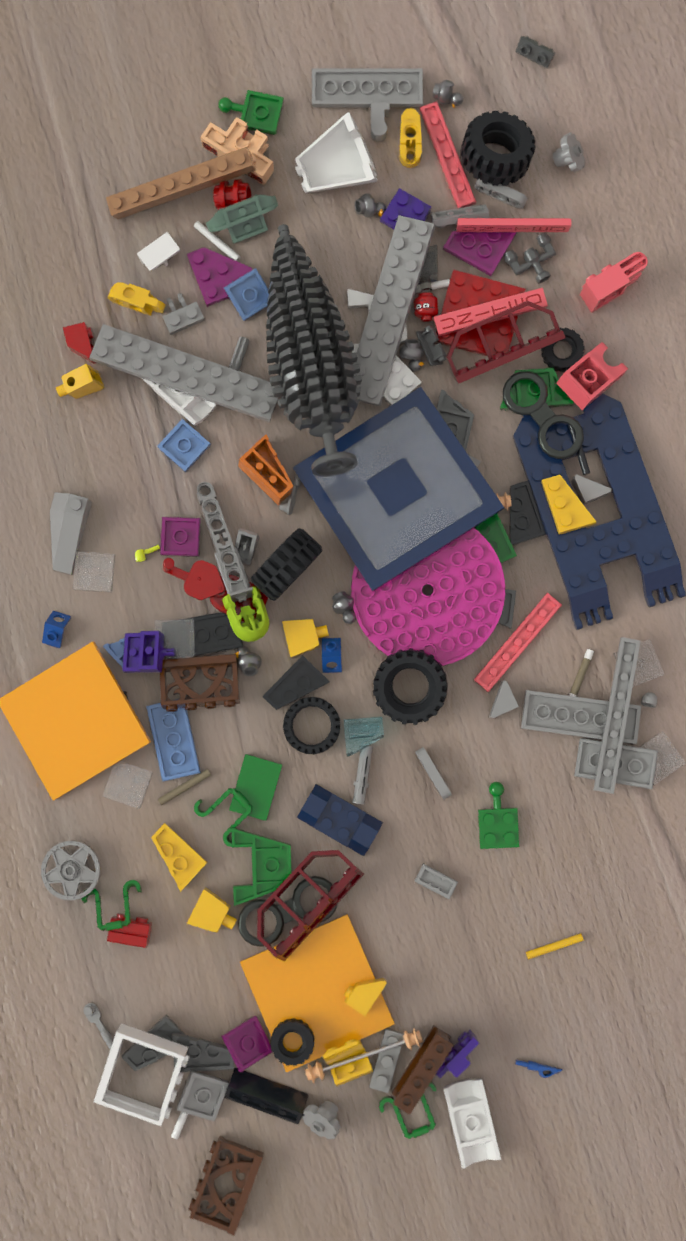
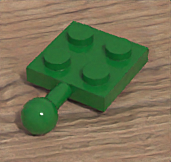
M247 90L244 105L233 103L230 98L223 97L220 99L218 107L224 113H228L231 110L242 112L241 120L248 124V130H258L262 133L276 135L284 97Z
M493 782L489 786V793L493 796L494 809H478L480 849L519 847L517 808H501V795L504 793V786L500 782Z

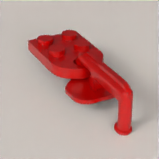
M172 558L164 560L163 571L185 581L184 591L187 595L198 600L209 598L215 609L227 614L222 600L228 593L222 576H220L215 565L199 560L193 564L188 573L175 567ZM229 575L232 581H237L240 578L235 575ZM249 582L250 587H256L253 583ZM259 590L261 594L260 599H262L264 605H266L268 597L261 590ZM252 597L247 598L243 602H234L237 615L241 613V607L249 605L251 609L255 610L253 616L256 619L257 611L252 604Z

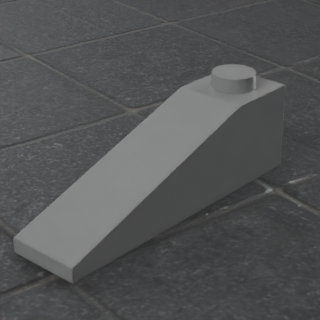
M55 492L50 508L52 564L55 571L70 575L73 573L92 505L88 498L70 493Z

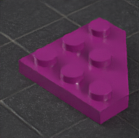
M452 231L443 246V250L485 274L492 276L517 232Z
M205 247L187 253L207 307L229 299L224 287L253 270L247 265Z

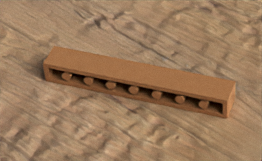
M247 147L108 196L106 201L111 216L118 220L217 185L222 181H228L256 171L251 152Z

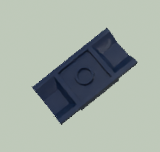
M317 784L297 816L298 819L362 856H365L383 824L380 820Z

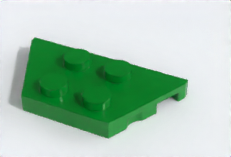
M553 368L515 370L514 374L530 371L543 378L548 389L546 404L549 407L573 405V400L556 384L559 379ZM520 380L512 386L510 397L517 406L530 407L538 401L540 389L531 380ZM502 401L500 410H510L505 402Z

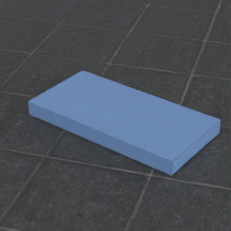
M161 703L146 706L162 781L201 773L188 711L185 708H178V711L167 712L166 709L161 707Z

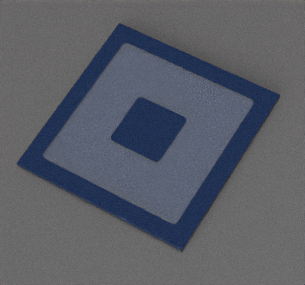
M422 387L335 440L338 452H350L356 455L358 465L351 471L330 477L314 475L311 465L316 459L326 455L325 447L292 467L372 591H375L504 509L496 494Z

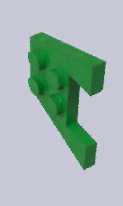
M234 827L231 828L232 848L252 847L253 885H233L234 906L274 892L292 873L291 844Z

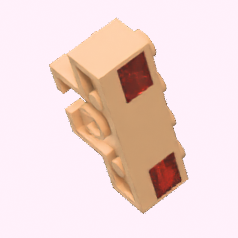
M238 117L235 118L227 131L210 122L200 137L202 147L218 157L247 147L251 152L256 171L246 175L265 185L274 172L273 161L263 155L269 147L266 144L268 136L258 130L255 131V135H252L248 132V124Z

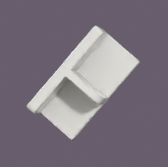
M166 232L139 251L137 255L141 263L151 272L161 264L167 266V260L177 254L180 248L169 233Z

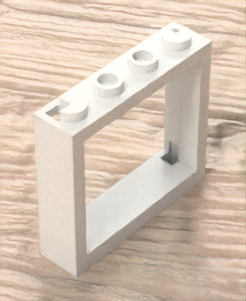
M121 1023L115 1034L94 1102L161 1126L164 1118L168 1119L172 1108L169 1107L170 1102L174 1103L178 1091L174 1089L176 1084L180 1085L184 1073L180 1071L182 1067L185 1068L189 1059V1056L186 1055L188 1047ZM124 1039L178 1058L161 1109L108 1090Z

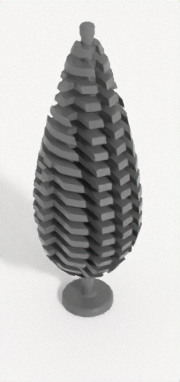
M282 224L278 227L280 237L276 241L272 257L271 271L276 272L270 275L269 296L267 299L268 319L266 329L268 330L266 331V340H270V342H267V352L272 351V353L267 354V363L275 362L274 365H268V374H277V376L270 377L271 386L279 385L278 388L272 389L274 398L282 397V399H278L277 403L280 408H284V415L287 417V420L293 423L297 429L301 431V429L309 428L308 432L310 435L323 437L326 455L319 457L311 465L312 473L320 477L341 475L351 471L358 465L356 455L350 452L337 451L334 437L335 434L344 428V425L341 423L347 422L349 424L360 402V399H357V397L360 396L361 387H357V385L361 384L362 375L354 376V374L360 372L359 364L351 365L352 362H357L358 357L356 352L349 353V351L354 350V345L352 341L346 342V340H349L350 335L348 330L343 331L345 329L344 320H341L340 312L334 303L332 295L329 293L328 287L323 282L321 275L317 276V269L309 267L312 261L309 256L306 257L305 249L299 244L298 240L293 235H289L288 225Z

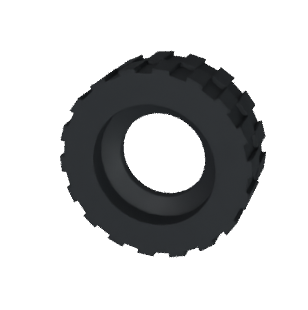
M560 328L565 335V338L560 341L568 342L572 348V353L568 358L561 359L554 354L553 348L557 342L541 348V356L544 359V363L555 371H567L584 354L585 346L583 345V339L580 338V335L575 330Z
M292 1018L291 1020L286 1019L284 1022H280L275 1027L271 1037L270 1045L274 1057L280 1063H284L287 1066L303 1064L306 1059L310 1058L313 1052L315 1039L312 1029L300 1019ZM290 1032L298 1033L302 1038V1046L296 1052H289L283 1046V1038Z

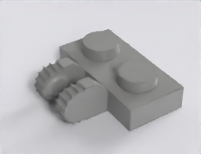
M179 293L177 298L183 308L176 310L173 300L167 298L172 312L162 317L170 335L205 321L197 301L186 305L182 294Z

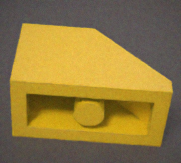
M385 978L358 982L354 987L350 985L344 994L346 997L345 1003L363 1016H366L387 984V980Z

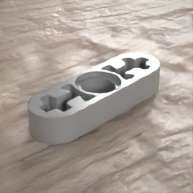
M478 179L474 185L475 189L515 208L522 209L527 201V197L523 193L507 186H502V184L492 186V183L485 184L482 183V180Z
M424 747L415 751L442 799L445 800L452 796Z

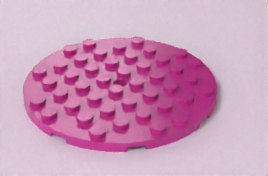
M473 528L375 591L371 590L355 565L352 575L351 597L354 599L353 609L362 631L384 654L389 656L399 650L403 651L413 648V650H423L424 653L433 655L434 659L444 666L469 656L492 634L498 624L504 606L505 579L501 563L493 547L479 531ZM427 584L433 587V593L430 596L424 595L422 591L423 587Z

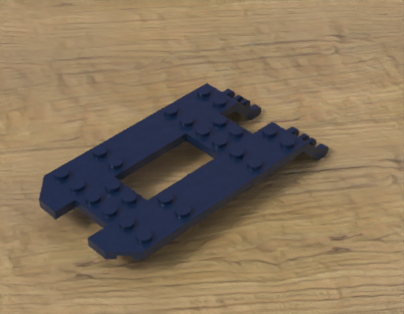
M603 393L582 410L583 414L573 418L580 423L583 429L584 440L582 447L584 453L595 450L598 452L621 516L620 519L588 529L584 527L559 535L541 481L561 475L572 489L562 461L569 458L556 459L549 457L542 451L538 443L540 427L530 415L523 416L513 435L517 452L527 480H529L545 532L568 594L572 621L576 630L583 628L582 621L579 618V615L583 613L585 614L587 625H593L590 611H592L595 623H601V618L597 611L599 608H603L604 617L607 621L613 619L607 585L600 568L601 565L635 555L641 571L644 597L649 608L656 605L655 599L652 596L654 591H657L661 604L666 603L663 589L668 601L674 599L673 593L670 590V586L675 585L679 598L686 596L683 587L681 563L622 403ZM563 422L556 423L547 430L546 441L552 449L564 451L573 445L568 424Z

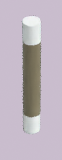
M586 650L569 696L577 697L594 654L593 650Z

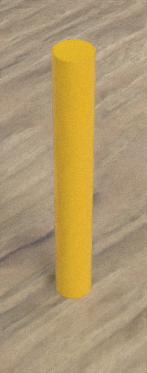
M580 933L525 953L527 958L531 959L584 940Z

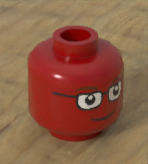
M433 293L418 294V297L414 299V315L417 318H421L422 322L432 321V318L438 315L437 297L433 296Z

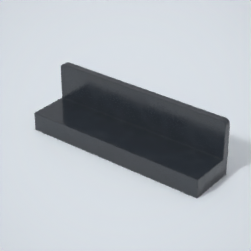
M234 1068L224 1098L299 1125L308 1094L247 1071L239 1072L237 1068Z

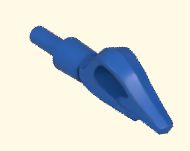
M515 1061V1065L527 1067V1070L538 1071L542 1078H548L563 1070L533 1061ZM550 1070L551 1073L545 1075L543 1071Z

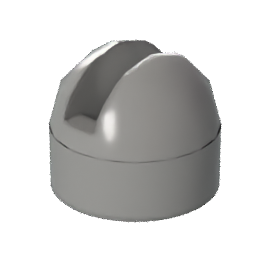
M652 692L646 693L642 697L641 705L655 708L657 706V696Z

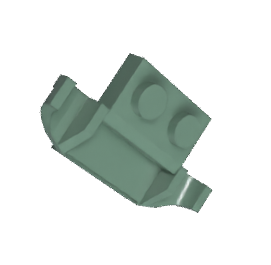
M256 194L246 200L220 208L212 219L206 222L207 228L210 232L228 228L233 243L268 231L263 214L272 211L278 206L276 196Z

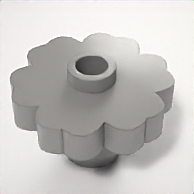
M570 132L561 138V147L553 153V160L557 167L569 165L571 171L578 172L585 167V158L579 140L576 139L575 134Z
M325 1101L319 1108L316 1105H308L302 1115L304 1123L310 1126V1130L320 1137L324 1136L329 1140L335 1139L341 1128L339 1121L336 1119L338 1108L330 1101Z

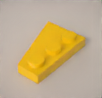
M561 475L541 481L559 535L596 524V520Z
M166 823L151 837L181 892L208 862Z

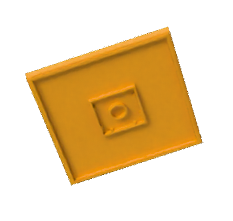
M95 642L87 644L0 698V707L53 801L151 743L150 738Z
M348 914L316 927L285 961L274 957L268 949L240 961L271 1037L275 1027L280 1022H284L286 1019L291 1020L292 1018L300 1019L305 1024L307 1023L313 1031L315 1040L310 1058L306 1059L303 1064H297V1066H287L282 1063L286 1073L323 1057V1054L330 1048H340L345 1046V1043L349 1040H361L395 1024L382 993L379 994L366 1016H363L345 1003L346 997L344 994L350 985L354 987L358 982L375 979ZM290 1032L283 1038V1046L289 1052H296L302 1046V1038L298 1033Z

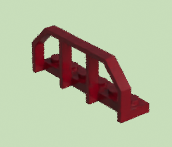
M525 301L458 330L446 357L459 384L565 338V335L560 330L553 311ZM530 306L549 314L554 329L547 331L546 335L541 338L539 336L528 339L529 343L524 344L512 312ZM508 314L519 344L510 347L511 351L506 353L500 351L491 355L480 326ZM476 328L488 360L481 359L475 362V366L469 369L468 366H465L456 371L451 357L461 334Z
M339 850L311 851L258 909L257 939L274 957L285 961L361 879L364 873ZM339 856L350 867L344 872V877L331 886L330 892L327 894L304 870L316 857ZM300 874L323 896L316 903L317 906L305 914L303 920L280 898L281 894ZM275 901L300 924L290 931V935L286 940L281 941L276 946L277 950L264 939L265 912Z

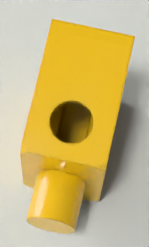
M84 364L61 377L63 384L56 387L60 397L70 395L76 399L105 389L99 371L88 364Z
M313 619L282 621L291 658L320 647L318 638L329 636L327 625L315 627Z
M205 887L187 924L217 933L221 925L232 930L237 919L227 914L231 906Z

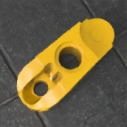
M409 108L401 114L399 160L403 166L413 168L421 160L422 138L420 114L415 109ZM413 134L414 137L409 138L406 135ZM412 154L414 158L412 160L407 159V155Z
M121 282L115 283L107 297L115 304L151 316L153 311L163 313L166 306L163 302L152 296L149 290L130 283L129 285Z

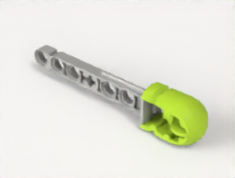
M202 482L197 486V497L200 505L202 504V512L216 550L214 555L228 593L222 601L227 610L226 613L231 628L241 640L246 642L257 641L264 637L270 624L264 602L260 599L259 589L257 587H250L238 549L232 543L212 484ZM201 488H209L210 494L202 495L200 493ZM213 504L216 506V510L208 512L205 509L206 506ZM214 521H219L222 527L214 529L211 524ZM221 533L223 540L226 541V545L222 546V544L219 543V534ZM231 555L234 561L229 564L225 563L223 557ZM236 572L240 575V578L237 581H232L229 578L230 573ZM252 597V604L257 611L256 619L253 616L255 610L251 609L249 605L241 607V613L237 615L234 602H243L247 598ZM241 618L244 619V623H243L242 625H241Z

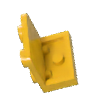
M353 1039L347 1041L345 1046L328 1049L323 1054V1058L328 1065H332L367 1052L360 1040L356 1041ZM368 1057L330 1069L336 1086L374 1072Z

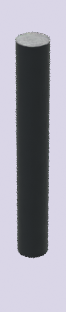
M568 424V428L574 444L576 440V433L574 429ZM581 446L576 454L583 475L590 474V469Z

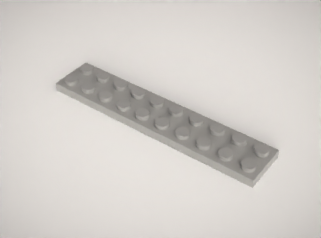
M398 216L356 353L358 357L357 362L353 363L360 366V372L354 374V376L362 375V382L360 385H357V387H361V393L357 399H360L362 402L381 406L434 233V223Z
M105 324L101 327L89 357L91 361L269 423L279 398H274L272 389L278 388L279 385L271 386L269 381Z

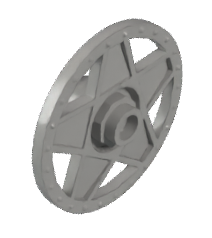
M65 841L52 847L43 859L41 866L43 883L47 890L57 898L63 900L80 899L89 894L98 883L100 877L99 859L95 852L82 842ZM74 845L80 848L70 855L61 847ZM89 854L94 860L96 872L85 866ZM52 855L56 867L46 873L47 862ZM80 882L92 883L86 891L76 895ZM50 883H62L65 895L57 892Z

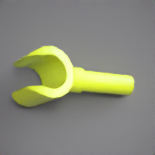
M156 545L149 549L137 550L135 552L136 562L145 561V554L159 550L160 546Z

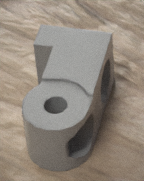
M371 102V137L376 142L385 140L387 136V124L384 122V117H389L390 102Z

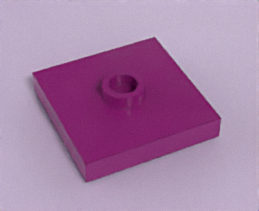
M162 517L160 555L199 557L201 519Z
M257 1016L249 1018L221 1036L239 1072L244 1071L272 1053L270 1042Z

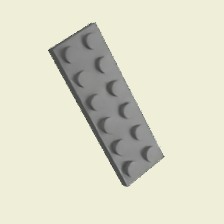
M312 68V107H371V102H390V107L423 106V69Z
M525 690L521 729L602 740L609 701ZM629 704L623 743L637 744L641 714L640 705Z

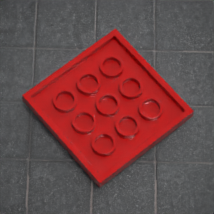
M453 269L441 315L524 293L525 288ZM518 315L514 316V319H515L516 322H517ZM509 318L480 326L491 355L500 351L504 353L509 351L514 333ZM476 328L460 335L455 348L487 356ZM456 332L438 336L439 340L436 343L451 346Z

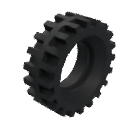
M413 648L403 651L399 650L389 655L379 666L373 681V696L376 698L377 706H380L383 710L382 713L385 716L391 717L392 721H400L403 725L407 723L418 725L419 722L429 721V718L433 715L435 716L439 709L443 707L448 688L447 675L441 663L437 662L433 655H428L423 650H413ZM407 668L421 671L429 683L427 695L416 703L401 701L393 690L395 676Z

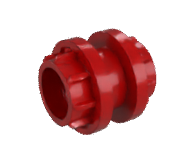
M235 179L233 185H230L229 181H222L220 184L215 185L213 190V199L217 210L252 197L249 184L247 182L243 183L241 179Z

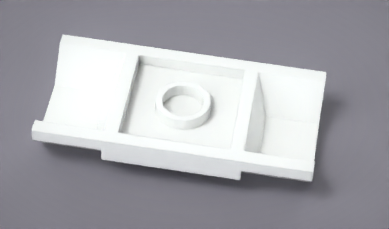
M143 379L159 396L194 426L202 423L217 406L215 403Z
M470 1078L453 1082L444 1087L462 1169L467 1168L472 1163L488 1159L501 1160L482 1079Z

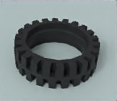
M307 697L296 701L287 710L284 717L283 730L287 741L297 751L305 754H319L328 750L336 742L340 733V718L335 708L326 700L317 697ZM307 707H318L324 710L331 722V729L327 738L315 745L301 742L295 736L293 730V720L296 714Z

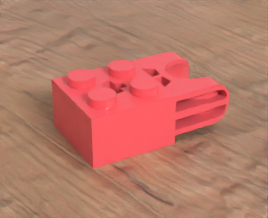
M635 252L613 266L609 264L601 270L602 273L597 276L593 274L585 280L586 283L582 286L583 289L580 296L591 313L622 295L629 285L639 279L641 272L648 264V259L643 253Z
M603 342L565 371L556 383L581 410L592 403L628 370L623 363L618 366H609L605 363L603 354L608 347Z

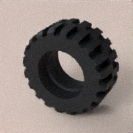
M488 111L475 117L467 127L461 147V160L463 165L466 166V170L472 173L475 179H480L485 184L492 183V186H498L499 184L505 186L509 185L510 182L512 184L521 179L526 171H528L536 147L535 137L532 135L533 132L530 127H527L526 122L519 120L516 115H509V112L505 111L503 113H499V111L489 113ZM496 143L502 145L510 153H496L485 144Z
M298 528L251 577L252 583L270 600L276 601L323 551L322 546L304 529Z

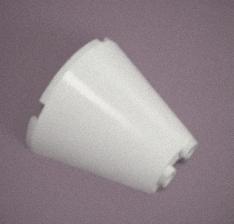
M349 112L295 158L297 163L295 169L299 177L303 176L304 180L301 185L305 193L378 181L376 169L368 148Z

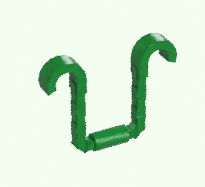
M228 788L207 811L200 810L201 799L195 803L194 811L198 816L205 817L230 794H233V797L243 807H246V811L223 835V842L227 846L232 847V841L228 837L232 832L231 828H236L242 820L252 813V805L235 788Z
M127 881L123 886L126 918L124 921L119 920L103 925L99 892L93 889L89 894L82 897V901L85 904L88 902V896L95 895L98 929L110 931L123 928L124 926L127 927L131 923L129 889L136 887V890L142 893V888L137 881Z
M430 1082L429 1086L432 1088V1091H436L435 1084ZM424 1094L421 1097V1101L427 1112L430 1125L416 1128L411 1133L407 1132L400 1110L393 1103L395 1099L386 1096L380 1100L379 1109L381 1113L385 1111L383 1105L386 1102L392 1103L405 1138H416L429 1133V1130H433L436 1125Z

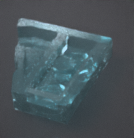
M382 717L344 720L347 757L384 738Z

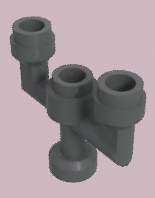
M546 232L536 238L539 246L545 250L543 254L539 255L538 251L534 250L533 247L529 248L523 253L526 262L522 265L519 264L518 256L514 250H510L503 255L505 262L511 266L516 276L533 266L537 273L536 281L538 284L551 277L549 271H544L539 263L557 255L551 245V238Z

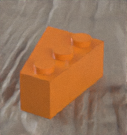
M266 434L239 459L238 467L279 506L292 493L293 484L283 465H281Z

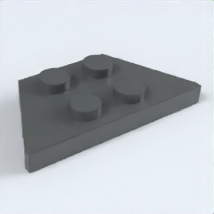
M441 390L437 411L466 451L474 414L462 407V404L457 400L452 399L446 394V391Z

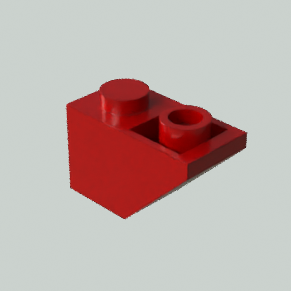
M85 322L63 327L69 349L89 362L97 363L89 358L94 347L91 341L94 338L91 327L88 328Z

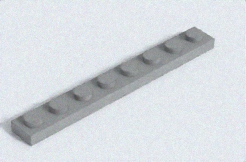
M620 638L593 788L595 791L614 794L640 640Z

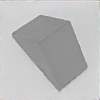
M577 474L572 479L573 486L583 505L605 497L611 491V488Z
M239 528L235 547L238 549L242 563L250 565L259 541V535Z
M501 681L489 718H495L519 707L507 681Z

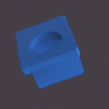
M53 611L45 622L42 643L60 648L64 628L70 621L71 616ZM60 617L63 618L64 621L57 622L53 618Z
M322 638L323 673L342 672L341 638ZM335 662L337 666L330 668L327 666V663Z

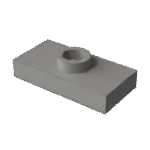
M422 864L414 880L416 883L447 899H450L458 881L425 864Z

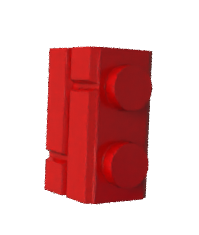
M117 913V916H113L110 922L124 921L126 919L125 914ZM136 917V920L130 919L131 923L127 927L124 926L123 928L108 932V942L146 948L149 944L152 922H148V918Z

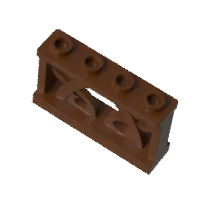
M236 654L163 660L162 672H160L161 707L166 709L167 712L178 711V708L196 710L197 707L205 706L206 709L216 708V705L235 707L236 704H240L238 658ZM228 667H232L233 681L225 678ZM214 668L215 672L213 674L217 675V677L209 675V669ZM198 669L202 670L206 678L214 681L202 694L192 691L185 684L195 677ZM185 670L190 671V675L187 678L181 679L186 677L183 675ZM166 672H171L175 682L167 685ZM222 682L231 685L232 693L229 696L220 695L222 690L227 691L226 687L221 685ZM178 686L179 688L174 691L173 695L180 694V698L173 701L169 699L168 692L171 688Z
M435 1025L429 1031L421 1047H419L391 1092L395 1096L394 1105L407 1114L412 1113L453 1047V1044L449 1041L451 1036Z
M219 1136L218 1141H213L210 1153H213L211 1160H206L202 1171L206 1173L204 1179H199L195 1190L199 1192L197 1198H192L188 1208L191 1211L189 1218L214 1226L234 1236L264 1152L253 1150ZM223 1149L231 1150L234 1162H230L227 1154L226 1159L221 1160L219 1153ZM238 1153L253 1158V1161H238ZM214 1161H215V1163H216L217 1166H219V1167H218L217 1169H215L214 1171L211 1172L212 1167H213V1164H214ZM240 1169L239 1174H245V1178L242 1180L237 1178L236 1170ZM232 1171L233 1181L242 1191L230 1192L221 1200L214 1180L222 1174ZM207 1183L209 1193L203 1194ZM229 1198H233L235 1200L234 1205H230L229 1202L227 1203V1205H225L224 1203ZM204 1200L209 1202V1205L206 1207L207 1209L215 1204L216 1209L212 1213L206 1214L202 1212L200 1205ZM220 1211L227 1219L230 1220V1223L219 1218H216L215 1216Z

